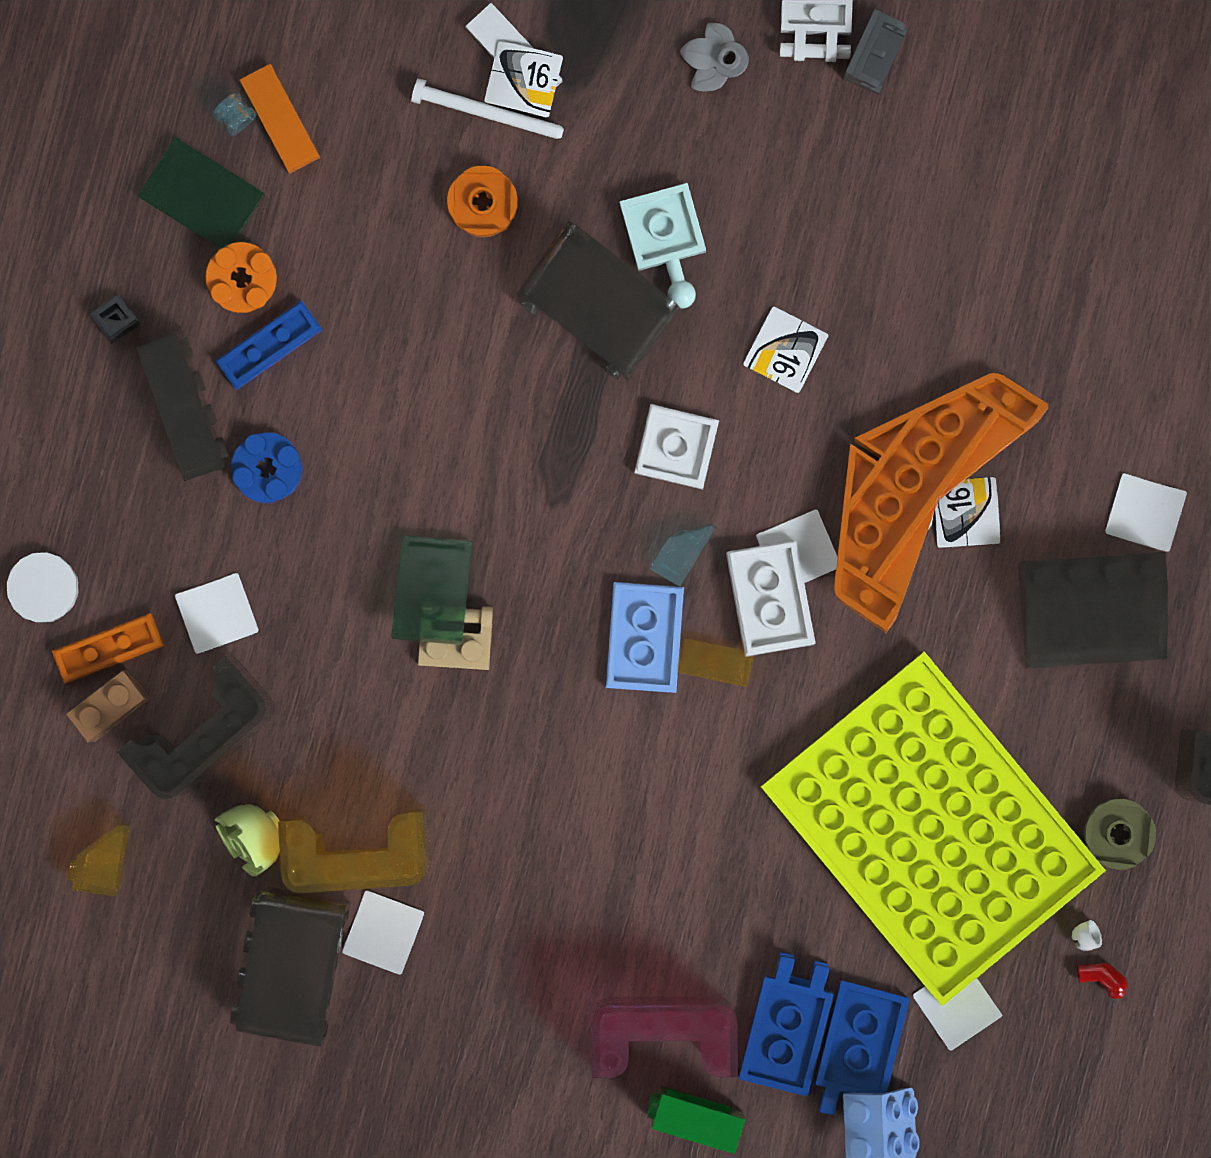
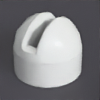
M1089 920L1080 923L1072 931V940H1078L1075 944L1078 949L1089 951L1101 947V933L1094 921Z

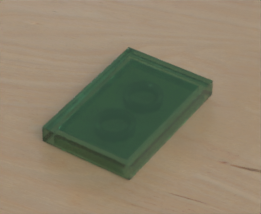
M176 137L138 194L141 200L220 249L237 240L265 196L259 189Z
M402 535L391 633L392 639L454 645L463 644L473 541Z

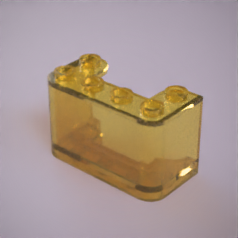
M428 809L410 810L409 813H403L393 818L388 826V847L324 851L323 834L315 833L310 824L305 822V817L287 818L278 822L281 877L287 889L293 892L308 893L410 886L422 880L430 870Z

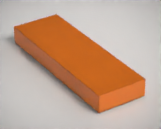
M268 64L240 79L289 174L319 159L320 156L272 65Z
M149 613L55 649L52 653L64 684H68L165 645L153 613Z

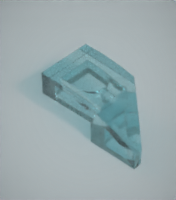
M708 524L698 529L677 531L675 535L669 536L650 569L680 587L716 526Z

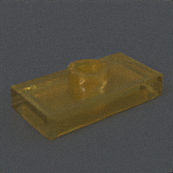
M685 638L678 673L747 687L754 655L745 657L743 650Z

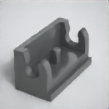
M874 9L843 79L878 95L907 32V29H905L906 24Z

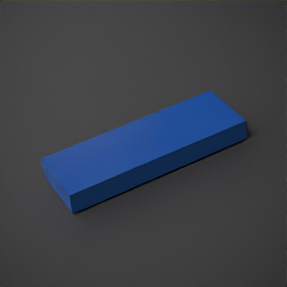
M301 300L218 358L216 362L233 387L238 390L323 330Z

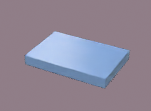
M613 583L606 688L676 693L684 587Z

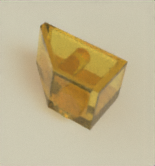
M123 823L117 825L77 854L76 860H71L68 881H73L72 890L107 896L119 895L130 824Z

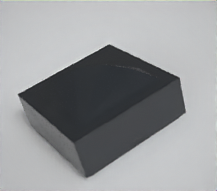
M119 294L90 313L92 321L110 344L140 325L137 317L128 308Z

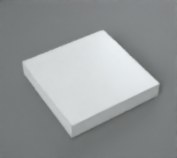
M650 404L634 474L703 490L719 420Z

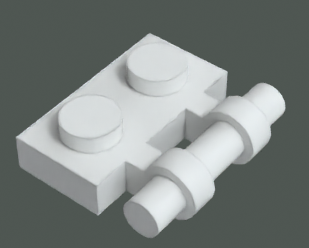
M782 0L781 33L794 34V43H780V57H793L794 61H804L805 58H825V62H836V59H850L851 45H837V35L850 36L852 33L853 0ZM806 34L826 35V44H805Z

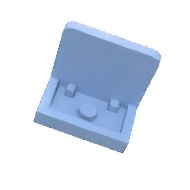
M901 1088L886 1093L843 1094L846 1158H916L919 1149V1137L915 1126L918 1103L912 1088Z

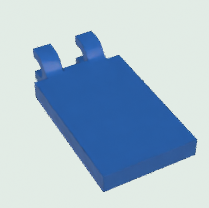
M780 951L775 977L764 974L738 1077L739 1080L808 1097L834 995L833 991L824 989L830 968L828 963L814 960L810 980L791 976L795 962L794 955Z
M840 980L814 1083L824 1087L818 1107L819 1112L834 1115L838 1096L843 1097V1094L887 1092L910 998Z

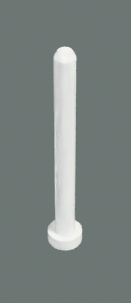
M417 78L411 98L413 103L420 104L421 100L429 101L555 139L562 138L564 131L562 126L428 87L426 86V80Z

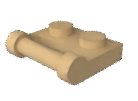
M423 602L418 665L489 670L493 607L482 606V609L433 606V603ZM433 620L481 623V634L432 631Z

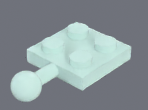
M688 183L620 201L638 271L666 263L672 284L668 289L670 303L676 308L689 307L695 300L696 292L693 285L685 281L679 260L706 253V247Z

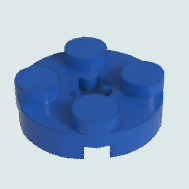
M265 432L250 435L238 446L233 455L231 470L234 483L246 497L259 503L270 504L288 497L297 489L302 478L303 465L299 452L288 439L279 434ZM265 458L273 459L272 465L277 468L273 476L269 473V478L261 477L262 471L258 468L259 462L261 460L265 462Z

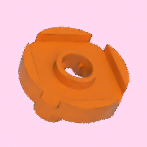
M474 166L464 171L451 184L447 196V205L450 216L460 230L468 235L484 238L495 236L508 229L517 212L518 198L512 182L497 168ZM484 192L487 199L493 200L492 206H487L488 210L479 211V207L473 205V198H479L478 193Z
M233 242L226 245L213 255L207 266L206 284L213 300L224 309L232 312L247 313L264 306L276 287V269L269 255L259 246L252 243ZM238 267L246 268V274L252 276L249 284L245 282V287H237V282L231 279L233 271L238 273L236 269Z

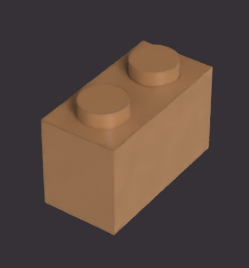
M122 671L66 715L87 742H95L150 700V697L130 671Z

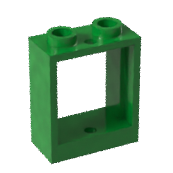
M662 1085L659 1094L652 1092L646 1112L648 1113L647 1118L651 1119V1126L654 1130L732 1154L736 1152L745 1123L743 1111Z

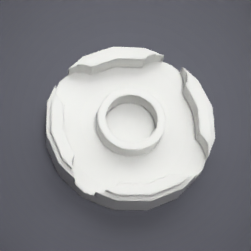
M47 552L32 553L20 559L12 568L7 581V596L13 609L23 618L38 623L53 622L64 616L75 605L79 593L78 578L72 567L62 557Z

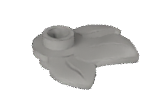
M708 23L705 30V38L690 40L680 50L684 60L697 69L692 80V89L702 92L720 89L728 77L741 75L749 63L746 49L741 44L735 42L732 31L720 23ZM734 53L736 55L735 61L732 64H726V56Z

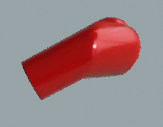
M1108 963L1077 965L1079 983L1099 981L1107 989L1109 997L1121 999L1125 996L1128 987L1127 980L1112 965Z

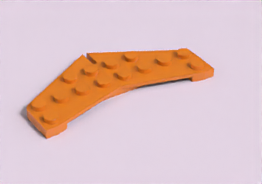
M990 373L855 437V443L880 459L876 461L850 444L834 585L838 601L887 633L897 619L938 501L1037 424L1047 411L1049 404L1006 376L999 373Z

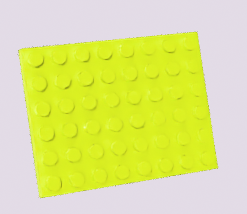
M925 652L917 656L760 786L942 1007L1106 871Z

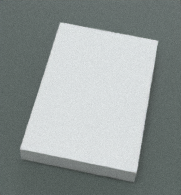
M796 540L727 552L726 557L745 657L815 645Z

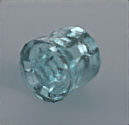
M234 92L225 98L212 113V116L217 121H223L226 125V131L231 136H235L243 131L257 115L252 107H246L243 104V97L238 92Z

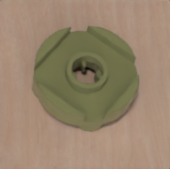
M1110 799L1096 805L1088 815L1083 829L1084 843L1101 865L1116 870H1127L1137 866L1153 851L1156 842V827L1148 812L1138 803L1127 799ZM1123 824V830L1129 831L1128 839L1125 840L1123 838L1124 843L1115 844V838L1110 836L1111 829H1116L1115 825Z

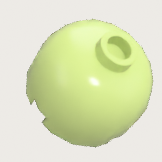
M245 804L235 806L215 818V821L220 823L216 826L222 842L234 859L239 856L247 862L242 868L251 876H258L276 861L281 851L282 839L278 830L282 828V824L272 811L265 813L258 806Z

